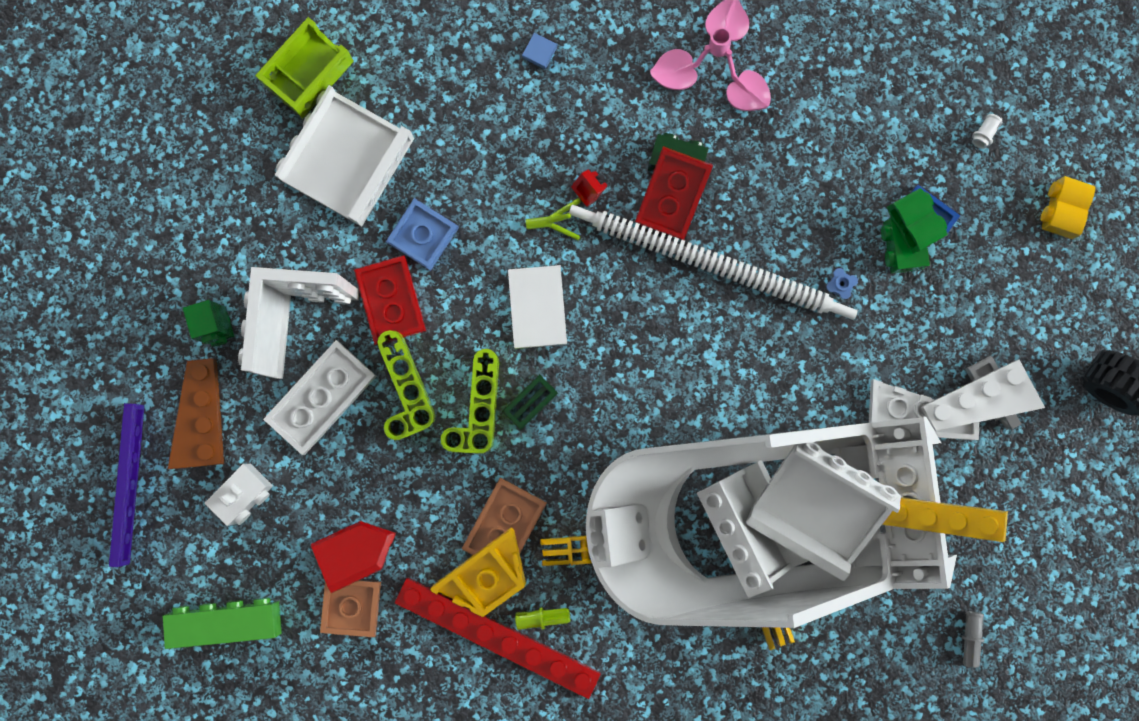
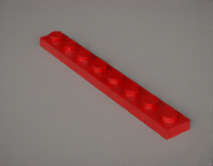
M406 578L395 604L587 699L590 698L601 672L486 615L481 617L471 612L469 608L453 603V599L439 592L435 594L430 590L431 588Z

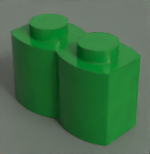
M921 188L887 206L891 219L900 230L906 245L913 254L948 235L946 231L947 224L944 218L934 212L932 197Z

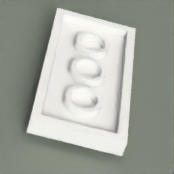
M336 340L263 420L301 455H306L377 376Z

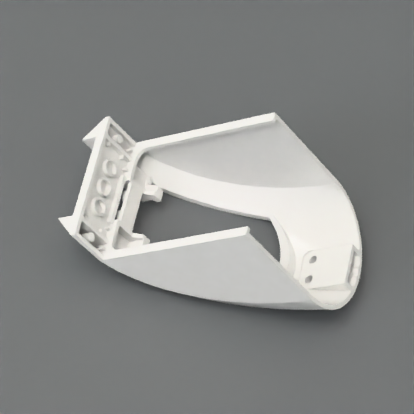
M927 417L631 451L617 458L604 470L592 491L586 516V538L591 562L604 589L622 609L642 621L657 625L795 628L892 589H948L951 585L957 555H948L945 534L885 525L886 532H881L879 528L851 564L850 574L845 581L815 564L793 567L773 582V589L748 598L737 574L706 578L691 565L678 542L674 518L679 492L684 482L694 470L756 463L761 460L762 462L782 460L787 457L795 444L814 442L826 453L835 454V456L842 458L847 465L854 469L865 471L873 480L874 478H879L880 484L891 486L903 498L940 502L932 444H938L941 441Z

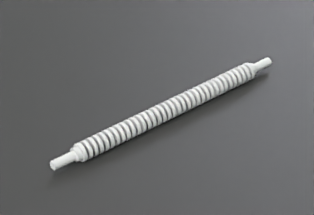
M572 205L569 213L572 216L593 223L592 226L597 227V231H601L602 227H604L603 233L605 234L610 229L611 236L618 232L616 238L620 239L623 234V240L626 241L628 237H631L629 243L633 244L634 239H636V245L639 246L642 241L644 242L643 248L650 244L648 250L652 251L655 246L656 253H659L661 248L663 249L662 255L665 256L666 252L669 251L668 257L672 258L674 253L676 254L674 259L678 260L682 256L681 262L683 263L688 258L687 264L691 265L695 261L694 267H698L699 263H701L700 269L702 270L707 265V272H711L712 268H715L713 274L717 275L720 270L721 277H724L725 273H727L726 279L730 280L733 275V281L737 282L738 278H740L739 283L742 285L747 280L746 286L750 287L751 283H753L752 288L757 289L758 285H760L759 291L761 292L766 287L765 293L770 294L772 290V296L776 297L778 294V298L783 299L785 295L786 301L791 299V303L795 304L798 300L797 305L802 306L804 304V308L807 309L811 306V310L815 311L817 309L818 313H828L830 311L852 320L857 315L858 310L834 302V299L829 297L828 293H824L822 296V291L818 290L816 293L814 288H811L809 291V286L806 285L802 290L803 284L798 283L796 286V282L792 280L789 285L790 279L785 278L783 281V277L778 276L776 280L777 275L774 273L769 278L770 272L766 271L762 275L764 270L759 269L756 273L757 267L755 266L750 271L749 264H746L743 268L744 262L740 261L737 266V260L733 259L732 263H730L731 258L728 256L723 261L724 255L720 254L719 258H717V252L710 256L711 250L707 249L705 254L703 253L705 248L701 247L697 251L698 245H694L693 249H691L692 243L688 242L687 246H684L685 240H681L680 244H678L679 238L677 237L672 242L671 235L664 239L666 233L662 232L661 237H659L658 230L653 235L651 234L652 228L649 227L648 232H645L646 226L643 225L640 230L638 229L640 224L636 223L635 227H632L633 221L631 220L626 225L627 219L623 218L622 222H619L620 216H616V219L613 220L614 214L612 213L607 218L608 212L606 211L594 213Z

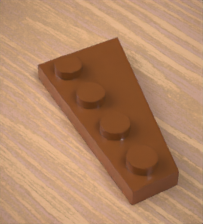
M215 358L187 361L168 469L224 464L217 359Z

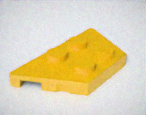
M512 527L436 582L430 590L435 594L440 592L452 598L453 603L461 607H467L471 612L481 617H484L525 587L526 580L514 529Z

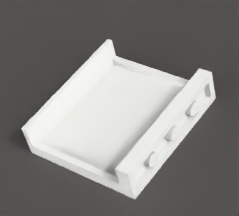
M329 85L326 91H322L316 101L317 106L313 112L305 117L303 129L299 135L292 139L289 146L290 150L286 157L281 158L278 162L275 176L285 184L362 227L413 142L414 137L410 130L403 126L398 128L336 93L333 87Z
M814 442L795 444L750 509L746 524L835 577L845 581L850 574L851 564L892 511L898 513L900 510L901 495L891 486L882 485L873 480L865 471L856 470L847 465L842 458L835 455L832 456L821 450Z
M762 460L697 492L748 598L773 589L772 583L793 567L808 562L805 558L746 524L750 509L771 480Z

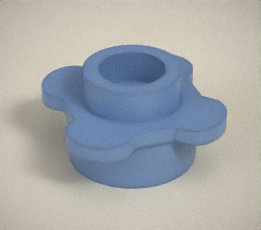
M842 268L834 270V277L827 283L826 287L829 292L840 295L842 299H848L851 296L850 291L853 286L857 285L858 279L855 275L850 276ZM841 281L844 282V286L840 285Z

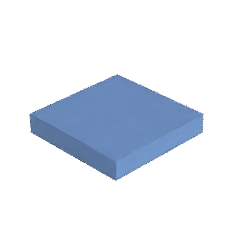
M414 198L386 240V243L431 271L459 227Z

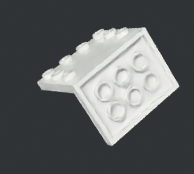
M251 267L249 292L247 291L244 296V307L247 309L246 320H243L241 325L244 344L238 354L241 370L270 378L283 379L291 296L308 298V301L324 302V298L334 300V303L350 304L351 300L359 301L360 290L338 273Z

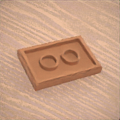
M500 477L462 550L474 555L512 527L515 531L519 553H521L547 502Z

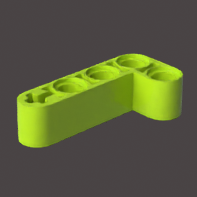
M389 330L379 336L377 343L405 411L387 419L384 424V432L388 438L400 440L431 426L435 420V411L404 337L398 331ZM389 335L391 338H397L398 342L394 344L396 352L403 351L404 355L395 356L390 359L389 355L395 353L392 347H386L385 345L389 341ZM399 360H404L408 364V372L405 375H400L395 370V364ZM408 385H415L418 388L419 395L416 399H409L406 396L405 389ZM422 409L428 412V423L421 424L416 420L415 415L418 410ZM393 420H400L404 424L403 433L396 434L391 430Z
M481 349L474 355L468 428H448L442 433L441 444L447 451L482 454L490 451L493 447L499 359L490 349ZM485 355H488L493 360V364H488L487 368L489 374L493 373L492 378L485 375L478 376L479 372L484 374V365L480 363V360H484ZM483 381H488L492 386L491 392L484 396L480 395L478 385ZM482 407L487 408L490 412L489 419L485 422H479L476 419V412ZM457 432L461 437V442L457 447L453 448L448 444L447 439L451 433ZM478 434H484L488 439V444L483 449H478L474 445V438Z

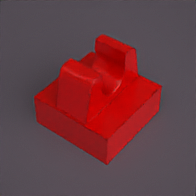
M589 169L581 173L571 186L586 207L593 204L607 188L606 183L601 185L596 179L599 174L596 171L590 172Z

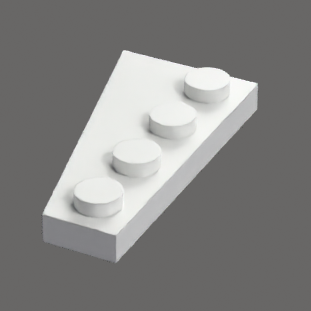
M872 379L870 385L869 423L925 417L920 407L934 401V399ZM979 422L938 430L935 433L938 438L979 440Z

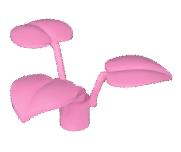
M724 0L710 12L705 23L706 31L710 35L709 45L705 46L704 51L696 62L693 63V59L688 52L674 49L663 54L650 70L652 78L661 86L672 90H684L691 87L697 81L698 75L694 68L700 65L709 52L716 57L727 56L731 77L735 81L727 87L726 95L729 103L741 111L766 109L770 105V90L760 74L755 71L746 70L738 78L735 72L732 51L730 50L731 41L740 40L749 30V18L739 0Z

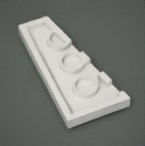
M1015 360L920 408L934 431L1038 410L1045 408L1022 363L1020 360Z

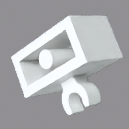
M242 464L205 504L226 526L235 525L236 523L240 525L251 515L249 510L255 504L260 505L269 497L268 491L273 485L252 464Z

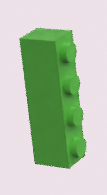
M268 597L254 599V604L246 605L243 604V600L226 602V607H217L216 603L199 605V609L190 610L189 606L174 607L171 613L163 615L165 649L275 638L282 634L279 601L270 602Z

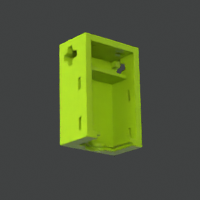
M307 17L255 76L264 87L303 119L315 106L319 94L322 91H326L329 85L332 86L354 60L345 47L333 44L319 30L316 23Z

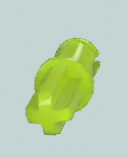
M543 607L530 612H516L517 630L539 627L543 630L548 625L569 623L570 612L567 608L543 610Z

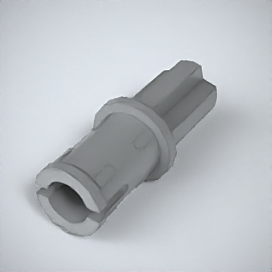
M966 611L965 634L962 635V639L965 640L963 664L967 667L977 668L980 666L981 642L985 640L982 638L984 614Z

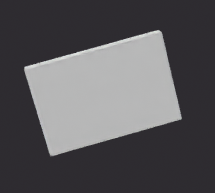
M561 265L509 269L514 348L567 345Z

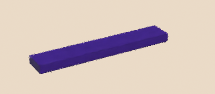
M124 403L109 567L129 565L131 559L145 408L141 404Z

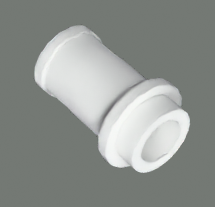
M988 114L979 130L973 133L972 143L981 149L990 146L993 143V136L1003 123L1002 119L995 114Z

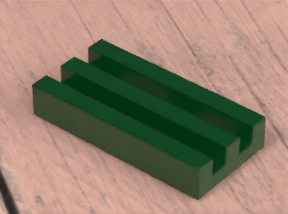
M539 374L502 412L519 430H522L558 392ZM540 382L543 386L512 415L510 411ZM548 390L550 394L520 423L517 419Z

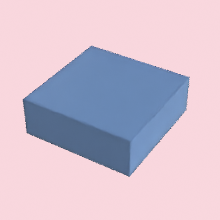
M534 33L522 57L546 70L557 49V44Z

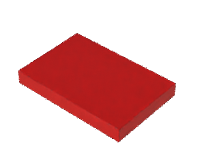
M663 146L635 222L684 240L713 165Z
M405 255L354 269L375 346H378V338L385 331H398L404 338L427 332ZM389 335L388 342L395 341L397 338H391Z

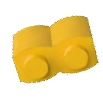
M1066 176L1053 182L1048 191V196L1050 197L1049 206H1046L1041 214V221H1043L1042 229L1069 239L1080 236L1087 221L1088 210L1095 194V186Z

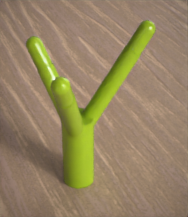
M577 198L548 217L526 219V228L550 227L579 240V235L554 224V222L571 218L570 213H564L570 210L572 205H578L581 200Z

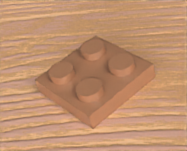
M359 580L334 593H330L325 582L320 633L375 637L381 581Z

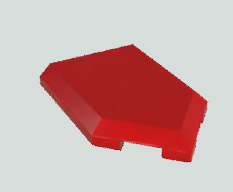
M359 521L312 543L311 548L330 593H334L382 570L396 533Z

